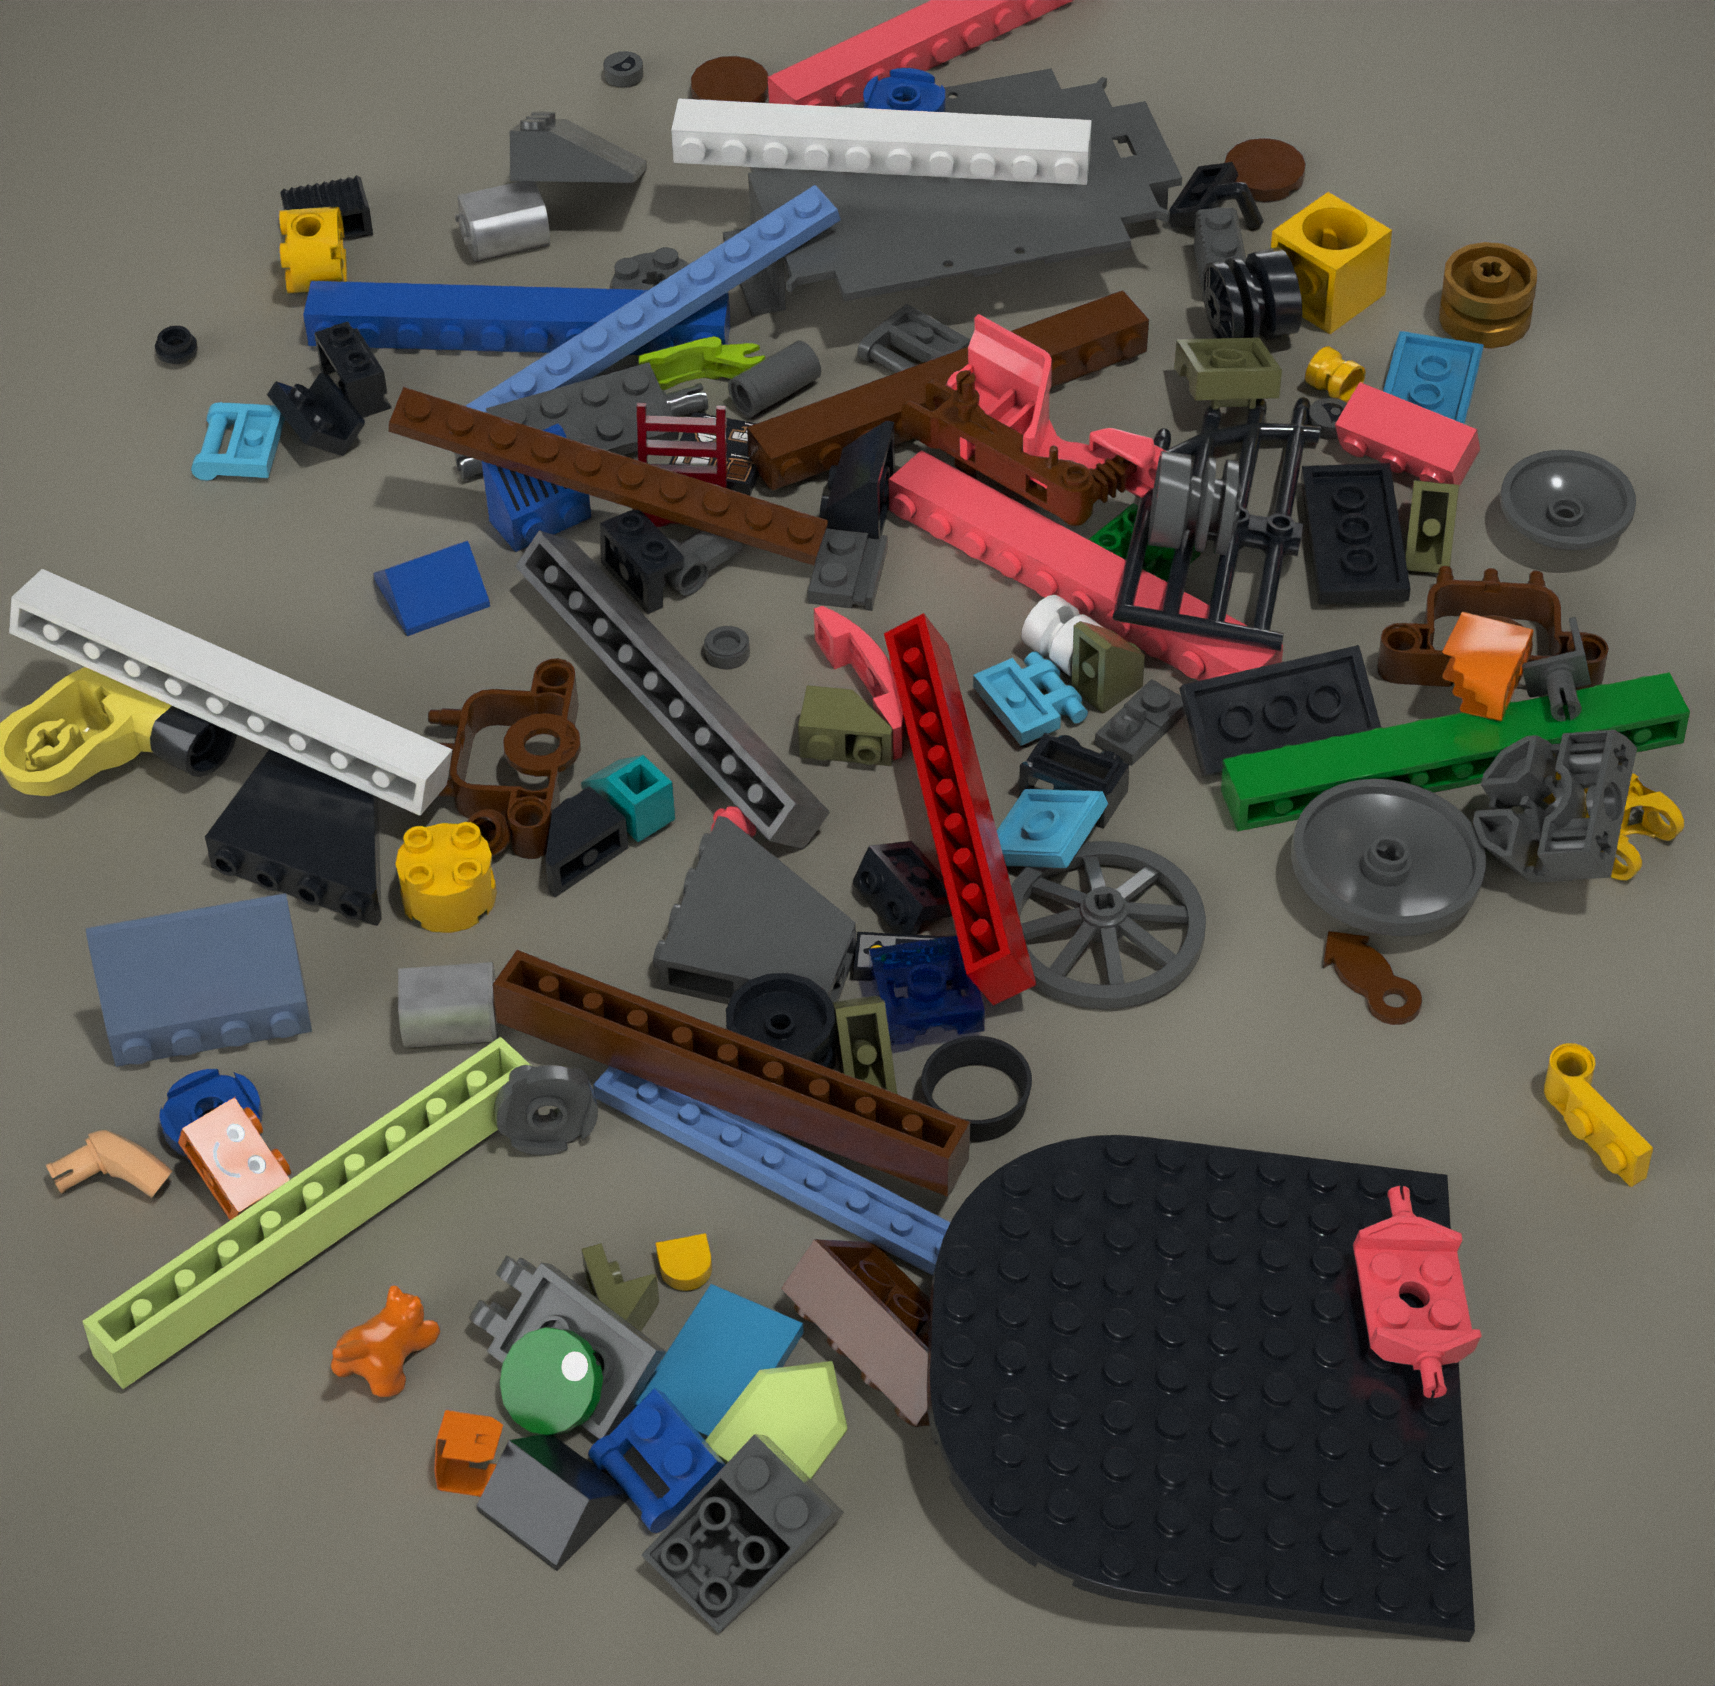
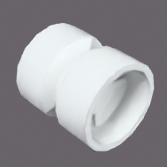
M1054 594L1042 599L1031 610L1023 625L1021 638L1025 645L1038 652L1041 656L1049 657L1056 667L1072 677L1073 626L1079 621L1100 627L1103 626L1084 614L1080 615L1076 607Z

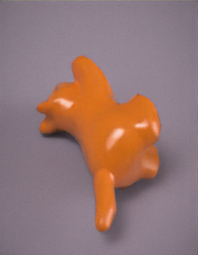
M391 1286L388 1291L386 1305L381 1312L364 1324L345 1331L337 1341L336 1348L332 1350L331 1369L339 1377H347L354 1373L365 1377L370 1384L372 1394L378 1397L397 1395L404 1389L406 1383V1376L403 1373L405 1358L410 1353L426 1349L435 1343L441 1332L437 1322L433 1320L423 1321L424 1307L418 1296L403 1293L399 1287Z

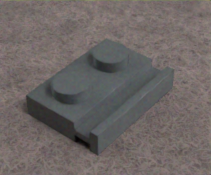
M826 529L808 588V604L851 609L853 604L865 605L866 610L872 611L888 550V536L881 535L880 539L868 538V533Z

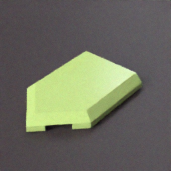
M833 1361L759 1370L705 1441L721 1460L727 1464L754 1434L768 1436L812 1479L848 1429Z

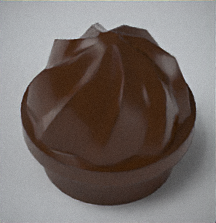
M484 809L474 813L467 822L474 823L479 827L481 836L488 842L492 856L501 853L509 844L511 832L508 820L500 812Z

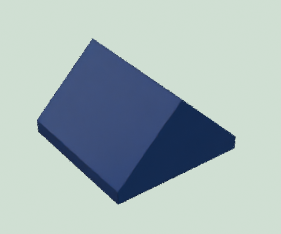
M468 541L448 546L373 573L374 580L407 636L490 607V601Z

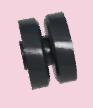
M770 973L747 981L733 993L726 1008L727 1030L832 1070L836 1065L834 1004L824 988L807 977L792 973Z

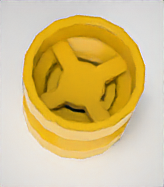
M1325 346L1309 362L1305 373V381L1318 390L1326 389L1331 398H1337L1348 403L1359 382H1364L1366 372L1365 368L1353 360H1343L1341 353L1330 346Z

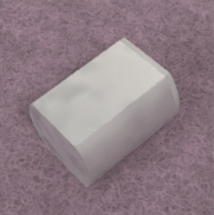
M519 181L458 195L459 214L455 215V221L459 222L462 238L465 245L468 246L474 262L550 244V230L546 207L535 181Z
M493 962L398 969V1013L404 1048L493 1042L498 1039V1023L496 1021L492 986L496 980Z

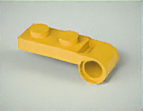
M1575 1043L1557 1046L1551 1052L1544 1085L1546 1099L1564 1116V1121L1567 1123L1571 1133L1576 1138L1584 1140L1600 1156L1604 1166L1610 1172L1618 1174L1630 1187H1633L1647 1178L1653 1147L1591 1086L1595 1069L1593 1054L1586 1047Z

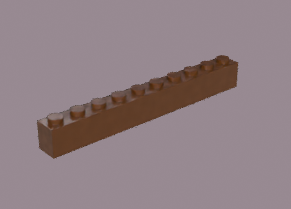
M1122 290L1017 328L1011 332L1050 354L1052 359L1051 387L1147 352L1149 319ZM968 347L747 427L748 456L757 466L760 476L769 488L774 491L830 470L831 465H838L845 446L884 421L894 422L895 445L912 440L914 438L905 432L902 425V406L907 401H913L928 409L926 406V384L935 379L946 385L954 372L960 371L968 364ZM938 397L941 404H943L945 401Z
M516 950L492 984L497 1023L948 1197L969 1161V1121L522 951Z

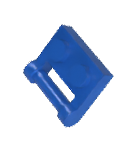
M656 1388L635 1407L610 1435L597 1440L588 1452V1457L600 1470L606 1469L642 1512L641 1520L652 1533H658L666 1529L726 1465L665 1393ZM632 1446L638 1450L670 1488L662 1498H658L623 1457Z

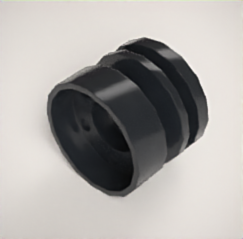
M1276 247L1250 253L1247 255L1245 263L1236 256L1226 259L1225 263L1219 260L1206 264L1202 281L1203 298L1207 318L1216 339L1258 338L1260 334L1266 340L1298 333L1302 323L1301 293L1292 262L1284 250Z

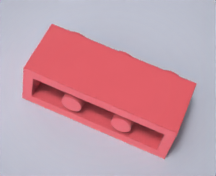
M1359 382L1335 424L1339 444L1349 454L1356 457H1364L1366 455L1380 461V463H1390L1392 472L1402 473L1405 471L1425 482L1456 484L1460 486L1480 451L1477 429Z

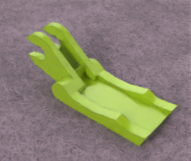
M713 336L640 355L639 365L649 362L661 390H667L680 383L694 379H719L721 377L732 379L746 371L745 369H749L765 360V355L744 357L747 354L760 350V345L754 343L721 345V339Z

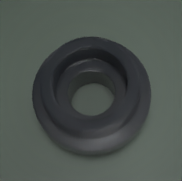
M169 326L163 329L158 334L155 343L157 357L161 361L170 364H182L194 357L198 350L196 338L183 326Z

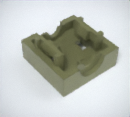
M1260 338L1176 340L1174 368L1180 377L1186 376L1189 380V392L1195 401L1211 400L1213 410L1219 409V407L1247 406L1252 409L1256 406V399L1279 398L1282 369Z

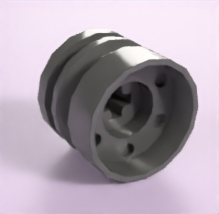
M1161 451L1151 504L1148 545L1179 549L1185 529L1194 530V546L1197 552L1204 551L1209 532L1214 533V554L1226 555L1229 542L1237 529L1241 506L1242 486L1239 479V461L1226 459L1222 478L1216 479V458L1208 457L1200 477L1193 476L1191 455Z

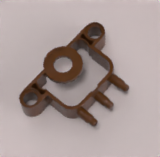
M1442 566L1438 570L1436 584L1429 590L1427 596L1424 624L1393 623L1382 631L1377 670L1384 680L1394 684L1452 686L1453 682L1447 681L1442 677L1451 656L1444 655L1442 653L1443 650H1435L1433 647L1434 621L1446 616L1460 617L1462 612L1518 626L1522 625L1514 620H1529L1541 624L1548 632L1549 656L1531 655L1533 649L1532 642L1528 662L1574 652L1575 647L1572 633L1562 631L1561 604L1559 597L1546 587L1542 572L1538 570L1532 571L1529 574L1528 583L1500 582L1498 571L1494 568H1488L1484 571L1482 581L1455 580L1452 568ZM1580 632L1591 684L1576 687V690L1594 687L1603 682L1609 648L1607 642L1596 634Z
M548 659L536 667L531 691L482 690L471 695L465 701L462 709L442 708L441 710L431 709L428 712V722L430 724H437L442 727H458L455 743H439L453 750L450 764L451 778H448L447 785L438 796L454 797L456 809L468 819L474 813L484 809H492L503 814L508 820L512 849L521 858L538 859L546 855L552 810L561 804L558 786L559 773L568 769L577 760L581 751L580 733L575 727L579 703L575 668L564 659ZM488 726H511L503 739L506 760L512 768L522 774L535 777L547 776L549 786L541 790L531 791L521 786L481 785L465 782L475 735L481 729ZM541 734L552 735L560 742L559 747L554 752L540 756L529 753L524 747L531 737Z

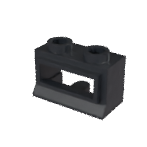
M347 321L314 333L321 372L327 375L337 372L340 377L338 381L339 389L362 418L392 408L384 395L387 394L384 370L357 328L353 329Z
M1044 733L1027 760L1020 764L1019 796L1024 789H1034L1038 779L1053 784V790L1103 791L1108 805L1095 826L1104 829L1128 792L1129 764L1124 763L1122 758L1114 752L1102 751L1098 753L1084 748L1071 736L1061 735L1057 738Z

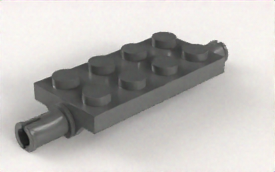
M648 362L486 408V413L540 430L559 423L568 439L619 455H625L638 451L637 403H646L647 416L680 417L701 410L705 411L708 410L709 405L705 391L701 392L703 390L701 383L666 394L664 390H661ZM647 431V440L674 441L679 438V432ZM455 453L458 471H462L460 473L462 480L483 473L482 461Z

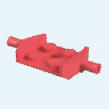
M1396 1186L1387 1192L1392 1217L1359 1230L1353 1244L1371 1349L1384 1361L1413 1365V1370H1420L1424 1396L1431 1398L1433 1390L1434 1398H1438L1447 1392L1442 1365L1457 1363L1475 1351L1481 1338L1480 1330L1472 1329L1458 1259L1457 1251L1463 1239L1462 1234L1422 1217H1416L1412 1210L1409 1188L1403 1186L1401 1194L1400 1186ZM1411 1293L1419 1297L1424 1307H1410L1399 1295Z

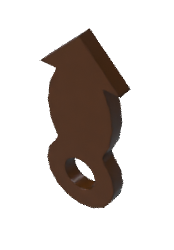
M1328 931L1323 969L1333 963L1336 974L1342 982L1354 992L1367 998L1368 1009L1375 1018L1390 1025H1403L1413 1021L1419 1015L1422 1007L1420 990L1409 980L1393 974L1391 966L1384 956L1374 948L1366 945L1369 943V936ZM1396 994L1403 997L1406 1003L1401 1007H1391L1383 999L1388 995Z

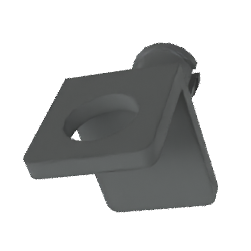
M1576 617L1569 618L1575 647L1574 652L1522 664L1528 696L1532 698L1548 694L1551 715L1557 721H1566L1563 710L1564 705L1568 706L1571 720L1579 716L1582 707L1578 700L1576 687L1591 684Z

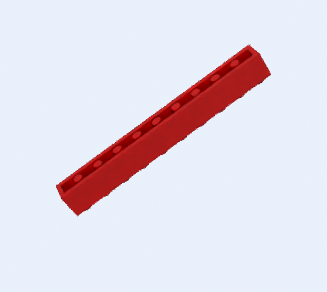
M923 613L885 632L884 637L966 974L994 1006L1037 984L950 648Z

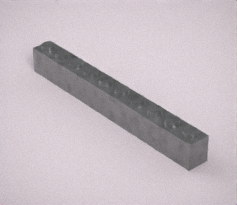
M539 530L515 567L769 841L804 849L830 811L574 541Z

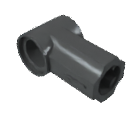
M702 530L682 543L675 539H668L684 556V566L664 574L666 583L683 596H690L696 593L706 582L709 571L742 550V543Z

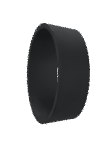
M966 1036L951 1040L936 1049L927 1059L921 1077L927 1106L948 1113L940 1108L932 1099L934 1088L939 1080L950 1071L963 1066L985 1065L999 1069L1010 1076L1017 1084L1022 1098L1011 1110L995 1118L985 1120L964 1119L970 1122V1141L995 1139L1011 1131L1020 1122L1025 1113L1032 1087V1073L1028 1062L1016 1048L993 1037Z

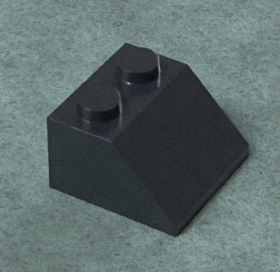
M884 421L845 446L842 450L839 464L831 465L828 478V490L831 492L830 496H822L819 518L828 520L827 529L868 533V538L880 539L889 511L888 479L895 474L894 422Z

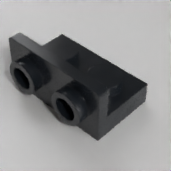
M319 373L309 389L300 384H295L292 387L275 381L267 393V396L306 445L344 456L365 425V420L330 376L324 373Z
M632 509L600 523L601 563L647 614L663 608V588L666 586L664 574L684 566V556L642 511Z
M912 841L868 846L853 878V885L896 934L916 935L922 922L925 920L953 917L943 875Z

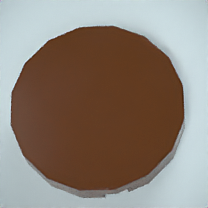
M722 56L708 60L696 68L691 77L692 99L765 103L769 96L768 72L761 64L750 58Z
M1259 138L1239 143L1227 153L1224 162H1233L1239 175L1235 182L1246 183L1254 200L1266 202L1286 198L1289 196V191L1295 188L1298 190L1302 186L1305 177L1306 164L1303 155L1294 146L1276 139Z

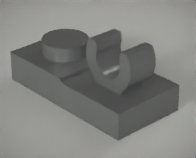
M1151 679L1124 704V707L1095 733V745L1105 751L1116 753L1124 762L1132 766L1186 715L1181 696Z

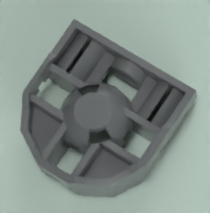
M1616 730L1563 733L1561 744H1551L1538 735L1526 736L1501 750L1483 774L1481 786L1490 797L1489 808L1492 810H1478L1474 814L1473 823L1481 845L1504 866L1531 883L1611 878L1637 747L1626 736ZM1556 772L1561 775V780L1556 779ZM1584 788H1588L1587 795L1584 791ZM1553 793L1556 801L1551 803L1546 810L1538 806L1545 797ZM1513 806H1521L1525 810L1524 813L1516 814L1511 808ZM1538 857L1544 864L1542 870L1536 868Z

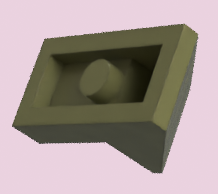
M602 1243L582 1248L585 1279L590 1294L641 1332L659 1304L657 1276L650 1274L624 1282L618 1262L608 1263Z

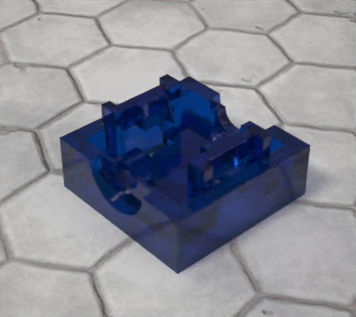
M957 935L869 949L870 975L875 996L878 995L885 1001L891 1046L913 1043L916 1036L925 1035L926 1031L932 1027H941L944 1029V1032L956 1030L958 1035L985 1031V1008L979 988L966 974ZM946 980H951L952 989L946 990ZM894 983L896 988L907 987L908 998H904L905 996H895ZM962 989H964L966 996H962Z

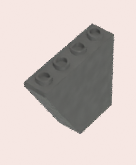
M718 816L711 834L704 833L701 839L698 853L699 862L696 869L690 868L687 872L683 889L684 898L681 904L675 903L672 907L668 923V936L666 940H659L656 945L653 967L659 969L660 989L728 1004L733 993L749 980L770 973H792L811 979L825 989L832 1002L839 1001L855 959L856 922L727 817Z

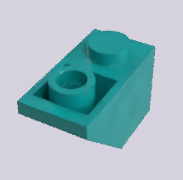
M644 755L618 759L581 782L583 790L590 786L626 817L627 832L637 842H640L676 819L673 783Z

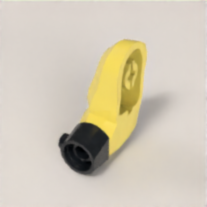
M84 667L69 674L32 704L13 712L0 723V771L12 788L24 794L52 796L71 790L100 771L121 766L134 759L142 751L153 752L158 758L191 776L202 777L211 774L226 761L234 748L237 734Z

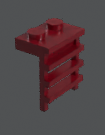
M637 403L638 461L648 464V455L717 458V466L651 465L727 488L726 406L716 407V418L647 416L646 403ZM647 431L716 434V442L647 440ZM643 512L656 527L667 526L670 523L680 524Z

